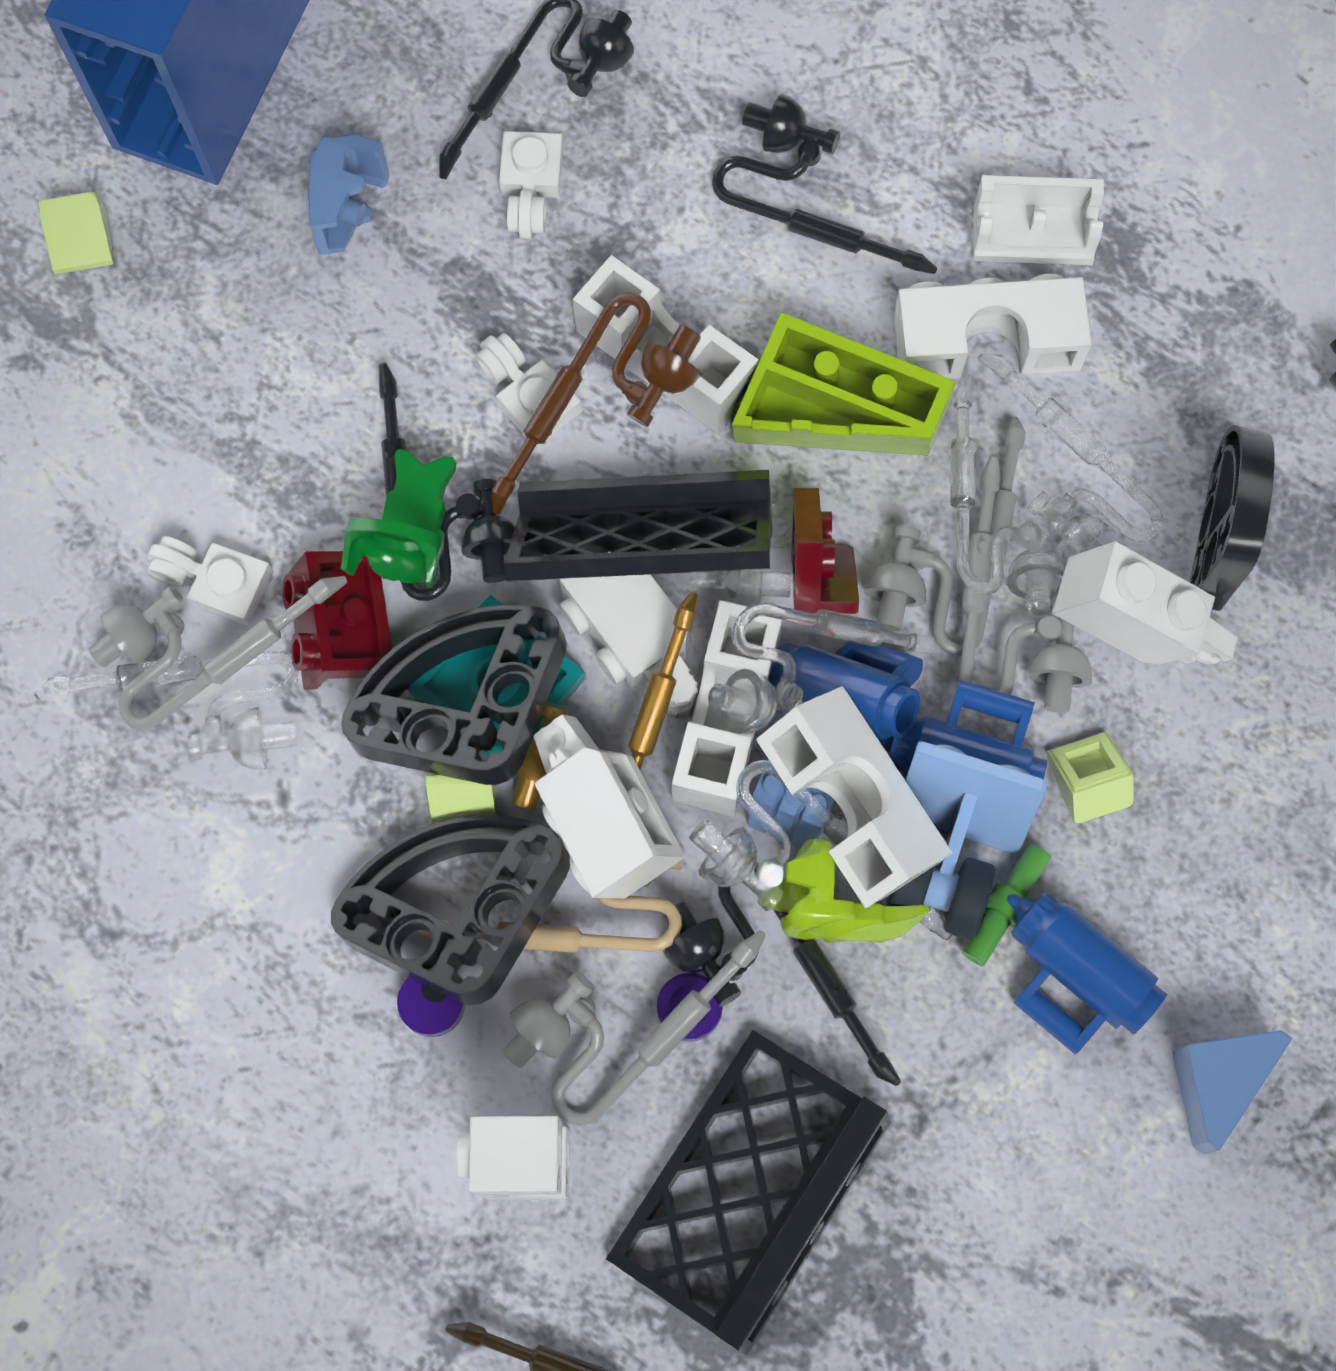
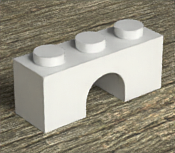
M611 255L573 298L576 331L586 338L604 307L617 295L631 292L642 296L647 300L651 309V321L647 331L626 364V368L649 383L644 378L641 369V358L646 343L650 341L666 348L680 324L669 315L662 305L660 289ZM626 305L618 309L596 345L614 359L639 318L637 308L632 305ZM708 325L700 334L701 339L688 359V362L696 367L702 375L694 385L683 392L675 394L663 392V394L720 434L737 414L758 366L759 359L714 327Z
M1043 274L1032 278L1030 281L1003 282L998 278H982L973 281L969 285L943 286L938 282L929 281L917 283L909 289H899L894 312L898 358L949 379L961 378L968 355L967 339L978 333H997L1010 340L1018 353L1021 374L1081 371L1092 345L1083 277L1064 278L1059 274Z
M719 601L704 659V670L692 720L687 723L672 781V802L735 817L767 691L775 651L780 640L783 615Z
M843 686L796 706L756 739L792 795L806 788H816L830 795L841 807L847 820L848 835L844 841L831 849L829 853L865 909L894 893L953 854Z
M558 1116L470 1117V1134H459L457 1139V1177L465 1178V1181L469 1182V1192L488 1200H569L570 1131L567 1127H562V1121Z

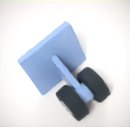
M918 742L905 781L937 830L950 833L947 845L953 854L941 861L940 868L932 867L890 894L887 906H918L924 904L946 911L943 924L945 932L965 939H973L977 934L988 903L995 877V867L990 863L968 857L964 859L959 873H954L964 838L1013 854L1019 853L1043 800L1048 783L1046 780L1032 776L1017 766L993 764L965 755L961 750L949 745H933L926 742Z

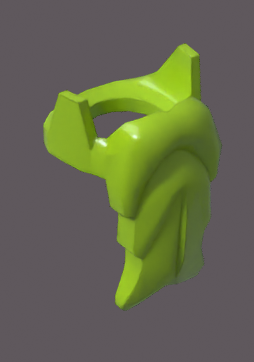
M809 839L804 842L796 858L786 863V875L760 892L762 908L788 913L780 920L782 931L788 937L804 940L823 939L826 943L843 941L885 942L901 937L930 913L928 905L883 906L881 904H873L865 909L862 903L834 899L835 866L834 859L829 853L833 846L828 839Z

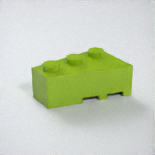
M781 312L732 423L735 443L928 456L951 403L956 381Z

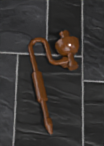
M628 292L612 298L602 310L571 364L560 368L523 430L526 435L524 443L504 476L498 478L491 490L493 513H501L515 488V480L537 444H545L548 437L552 434V430L583 380L580 371L618 309L626 305H632L637 308L639 318L615 358L612 366V378L616 387L622 391V394L626 395L627 400L632 404L627 412V416L645 427H648L654 417L650 414L663 392L670 394L683 392L694 385L702 375L696 367L688 362L701 336L692 329L680 324L666 348L648 341L642 353L641 369L644 378L650 383L649 386L641 381L633 382L627 380L624 374L626 364L648 329L651 321V309L647 300L639 294Z

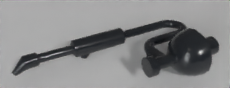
M545 0L538 7L510 52H504L500 55L468 104L467 109L470 114L452 142H448L439 155V178H448L462 153L461 148L479 120L485 121L492 116L493 109L521 67L519 58L550 11L559 7H567L572 12L552 44L550 60L556 68L565 73L568 88L580 97H586L593 87L591 81L597 71H616L624 67L632 58L634 46L626 35L632 25V20L628 14L621 10H613L607 21L600 18L586 20L579 34L578 44L579 52L584 62L568 58L564 59L561 53L582 19V5L578 0Z
M783 93L778 96L772 109L755 103H748L743 114L742 125L764 132L762 146L765 152H788L798 146L801 140H804V142L798 147L799 157L797 164L788 169H781L744 156H732L718 164L712 178L713 190L719 200L728 205L787 224L789 231L855 254L862 249L900 262L903 267L914 271L930 274L937 272V267L923 254L909 249L902 251L867 239L862 230L799 209L789 213L727 191L723 181L726 173L731 169L743 168L776 180L790 181L797 179L805 173L808 166H814L820 161L821 151L819 146H823V152L833 155L840 140V131L830 128L826 132L807 126L803 108L793 98Z
M383 362L379 364L380 398L383 399L387 435V439L381 442L385 492L387 495L390 491L394 490L396 483L395 452L399 449L406 450V442L404 439L399 438L395 400L398 397L397 381L387 363ZM481 479L473 483L474 495L471 493L461 495L456 501V506L446 511L441 526L445 538L443 555L438 563L439 578L433 585V588L427 589L418 588L414 583L401 582L403 590L409 597L418 601H430L438 598L447 590L451 582L452 573L448 528L458 518L473 520L465 529L462 537V555L470 559L481 560L484 582L498 583L506 580L504 563L515 525L505 517L493 513L491 490L497 482L496 480Z
M738 866L731 868L722 876L718 884V896L739 933L746 940L755 932L733 899L731 886L736 880L749 879L762 891L770 886L771 882L761 871L753 867ZM685 902L676 904L675 906L682 918V929L679 936L673 940L672 945L664 949V956L673 966L681 971L690 973L703 971L710 981L731 959V953H728L724 956L720 966L717 963L723 956L725 949L724 929L718 918L698 923ZM773 910L779 920L788 914ZM664 914L663 917L669 925V920ZM791 937L795 944L793 949L794 956L834 1018H843L868 1057L867 1063L875 1076L898 1086L901 1080L886 1054L879 1051L854 1012L857 1003L815 939L804 940ZM757 956L747 967L740 968L729 981L739 980L744 972L747 971V968L755 962ZM728 981L713 997L719 1007L729 1004L741 995V991L736 983Z

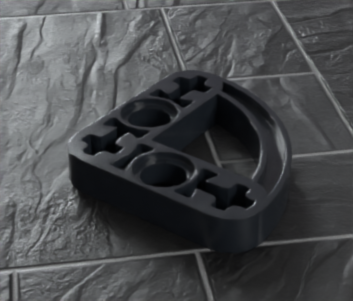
M1237 425L1230 427L1224 434L1215 455L1189 583L1215 597L1212 610L1220 611L1257 563L1266 534L1273 490L1275 453L1272 436L1267 432Z
M497 605L460 612L422 628L388 652L362 680L343 713L341 721L343 734L360 756L369 760L483 785H498L507 782L517 774L524 762L566 654L567 641L558 619L551 611L541 607ZM539 632H544L547 637L546 641L536 640L529 653L524 641L535 640ZM497 645L470 713L399 698L418 678L440 663L473 649ZM528 660H530L534 669L527 666ZM514 683H523L530 687L529 695L521 704L514 707H503L497 704L498 696L507 686ZM380 718L384 720L389 728L374 727L368 736L363 732L365 725L375 726ZM492 721H495L500 725L498 731ZM432 727L448 729L447 739L436 750L422 752L416 749L418 738L427 729ZM392 731L399 732V741ZM498 739L503 748L502 753L493 752L488 756L487 761H483L479 752L481 750L491 751Z
M472 815L444 820L423 827L397 840L361 868L336 899L331 910V924L339 937L353 950L459 1003L470 1006L482 1004L491 999L501 988L567 877L570 868V855L557 833L549 827L530 820L504 815ZM546 850L550 856L547 864L536 862L530 868L525 860L530 853L541 855ZM502 852L457 927L390 896L411 877L439 862L472 853ZM515 879L521 886L527 881L533 890L532 893L527 894L523 888L511 882V880ZM505 900H513L520 903L521 912L513 925L504 929H495L488 925L489 914L496 904ZM372 911L378 920L387 926L384 936L378 929L366 923H360L356 926L352 922L353 918L358 912L368 915ZM418 930L431 932L432 943L430 949L423 956L412 960L402 958L401 946L409 934ZM481 934L489 943L499 948L493 951L486 943L482 948L476 938ZM478 962L483 969L482 974L478 978L467 976L463 980L458 974L459 968L463 964L473 967Z

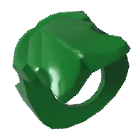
M399 449L395 452L394 456L397 474L394 490L386 495L382 519H349L344 539L341 569L348 575H354L364 555L367 557L369 565L375 574L383 579L401 581L403 583H419L426 580V587L433 588L438 563L444 550L445 534L441 530V526L447 509L443 503L445 489L456 471L457 463L453 457L443 456L423 465L408 450Z

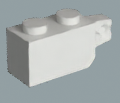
M1116 541L1068 557L1052 614L1141 662L1160 665L1178 660L1190 664V662L1195 663L1197 660L1205 665H1214L1221 660L1225 662L1232 660L1238 640L1237 635L1210 618L1215 599L1213 595Z
M561 715L552 720L549 725L541 728L533 736L546 772L545 776L534 783L544 802L542 807L543 815L549 826L563 839L573 859L571 862L573 875L581 887L590 893L592 898L625 899L685 858L632 756L613 751L599 750L577 718L573 716Z

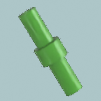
M1028 844L1005 883H996L990 893L985 909L987 912L982 918L976 936L973 939H969L961 952L968 960L984 967L1009 925L1013 927L1017 925L1014 909L1008 903L1007 897L1010 894H1017L1021 898L1027 899V896L1051 859L1049 853L1034 844Z

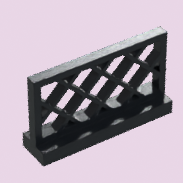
M769 470L520 482L517 491L520 513L504 563L506 581L770 569L773 524Z
M752 1030L609 1252L606 1260L714 1333L730 1346L748 1355L889 1127L891 1121L887 1110L866 1097H859ZM758 1052L781 1065L786 1090L749 1099L744 1074ZM791 1072L811 1085L794 1088ZM737 1087L740 1101L726 1104ZM825 1093L846 1106L832 1129L808 1135L804 1134L797 1099ZM789 1101L796 1137L758 1145L751 1110ZM743 1112L750 1148L712 1156L708 1130L715 1119ZM823 1142L810 1162L807 1146ZM701 1143L703 1158L689 1161ZM799 1148L804 1174L796 1187L768 1193L761 1156ZM752 1158L760 1195L722 1204L715 1167ZM706 1169L713 1206L676 1214L671 1191L676 1180L681 1174ZM787 1200L774 1220L771 1203ZM664 1201L666 1216L652 1219ZM762 1206L768 1231L757 1247L732 1252L724 1214ZM715 1216L723 1254L685 1263L678 1224ZM669 1227L676 1265L647 1271L628 1258L643 1232ZM750 1259L737 1279L734 1262ZM725 1264L730 1292L716 1315L713 1316L693 1302L688 1272ZM678 1275L681 1293L660 1279Z

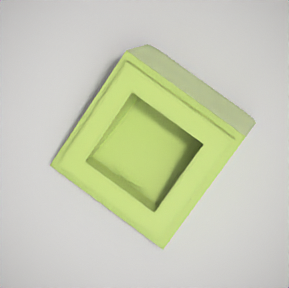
M86 192L38 202L39 216L55 275L114 264L108 213L97 193Z
M1107 731L1047 751V757L1068 811L1075 823H1083L1133 805V773Z
M429 773V776H426V790L432 824L464 816L498 815L496 785H483Z

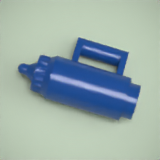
M859 636L851 637L835 653L810 644L799 646L792 643H784L775 651L767 688L773 694L781 696L785 703L796 707L843 686L878 739L885 740L890 737L901 739L910 732L919 713V692L910 687L921 675L923 660Z
M961 679L959 680L946 722L924 716L916 719L912 729L905 737L901 739L894 737L885 740L878 739L883 748L888 752L896 768L901 770L906 777L918 742L953 746L961 750L965 755L997 765L1017 766L1024 769L1030 775L1044 779L1047 768V760L1033 756L1034 749L1022 746L1035 702ZM961 708H968L1016 723L1011 742L957 726Z
M1043 893L1038 900L1023 899L1017 894H1010L1007 897L1008 903L1014 909L1017 923L1010 933L1013 938L1023 945L1025 954L1042 967L1013 1003L1073 1054L1076 1055L1105 1021L1115 1029L1122 1025L1133 1035L1136 1034L1167 997L1168 994L1156 985L1159 979L1156 975L1068 903L1058 902L1048 893ZM1050 975L1096 1012L1085 1027H1082L1038 990Z

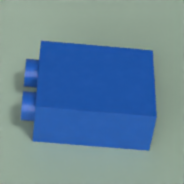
M51 0L44 16L113 149L218 185L310 0Z

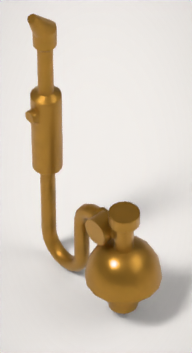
M690 592L677 608L672 623L674 630L661 669L658 672H652L628 744L639 770L644 758L653 754L677 682L672 674L686 632L691 630L696 615L698 595L695 592ZM547 702L542 713L544 718L541 728L549 725L555 718L567 715L568 709ZM535 740L531 741L524 762L516 774L520 777L511 801L515 805L532 810L536 809L540 797L534 783L546 775Z

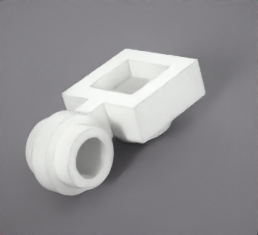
M503 131L499 186L501 196H509L507 207L508 232L519 233L520 239H533V233H545L546 198H560L564 146L561 133Z
M505 333L497 338L490 335L480 343L482 350L475 355V360L493 383L498 384L506 379L510 384L496 395L497 405L524 434L523 430L556 377V373L542 359L523 374L519 367L526 360L516 343ZM575 394L549 437L582 412V403Z
M167 536L162 537L159 545L153 544L146 556L151 562L147 569L150 575L177 587L183 585L185 578L194 580L186 597L192 606L249 626L273 573L269 563L211 543L203 563L199 564L194 561L197 551L193 547Z

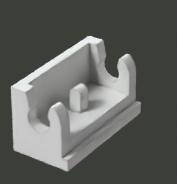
M982 175L974 204L973 261L1093 265L1094 254L1101 239L1103 221H1098V212L1104 196V179Z

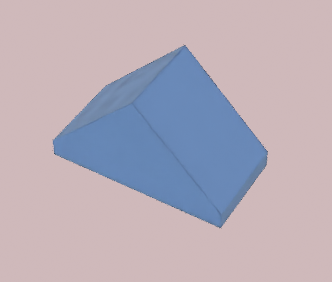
M1279 1030L1190 1044L1172 1052L1192 1146L1203 1154L1219 1151L1288 1047L1293 1039L1292 1037Z

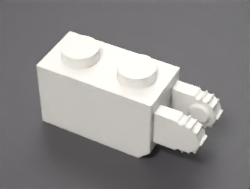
M651 574L559 579L564 601L559 603L558 607L565 620L577 635L580 636L587 631L599 646L600 650L594 655L605 674L615 685L624 680L635 695L643 689H647L652 672H658L661 669L674 630L672 623L677 608ZM688 631L686 632L672 674L677 682L667 709L669 716L673 715L676 719L685 715L690 716V712L697 703V681L694 680V675H690V669L684 662L689 644Z

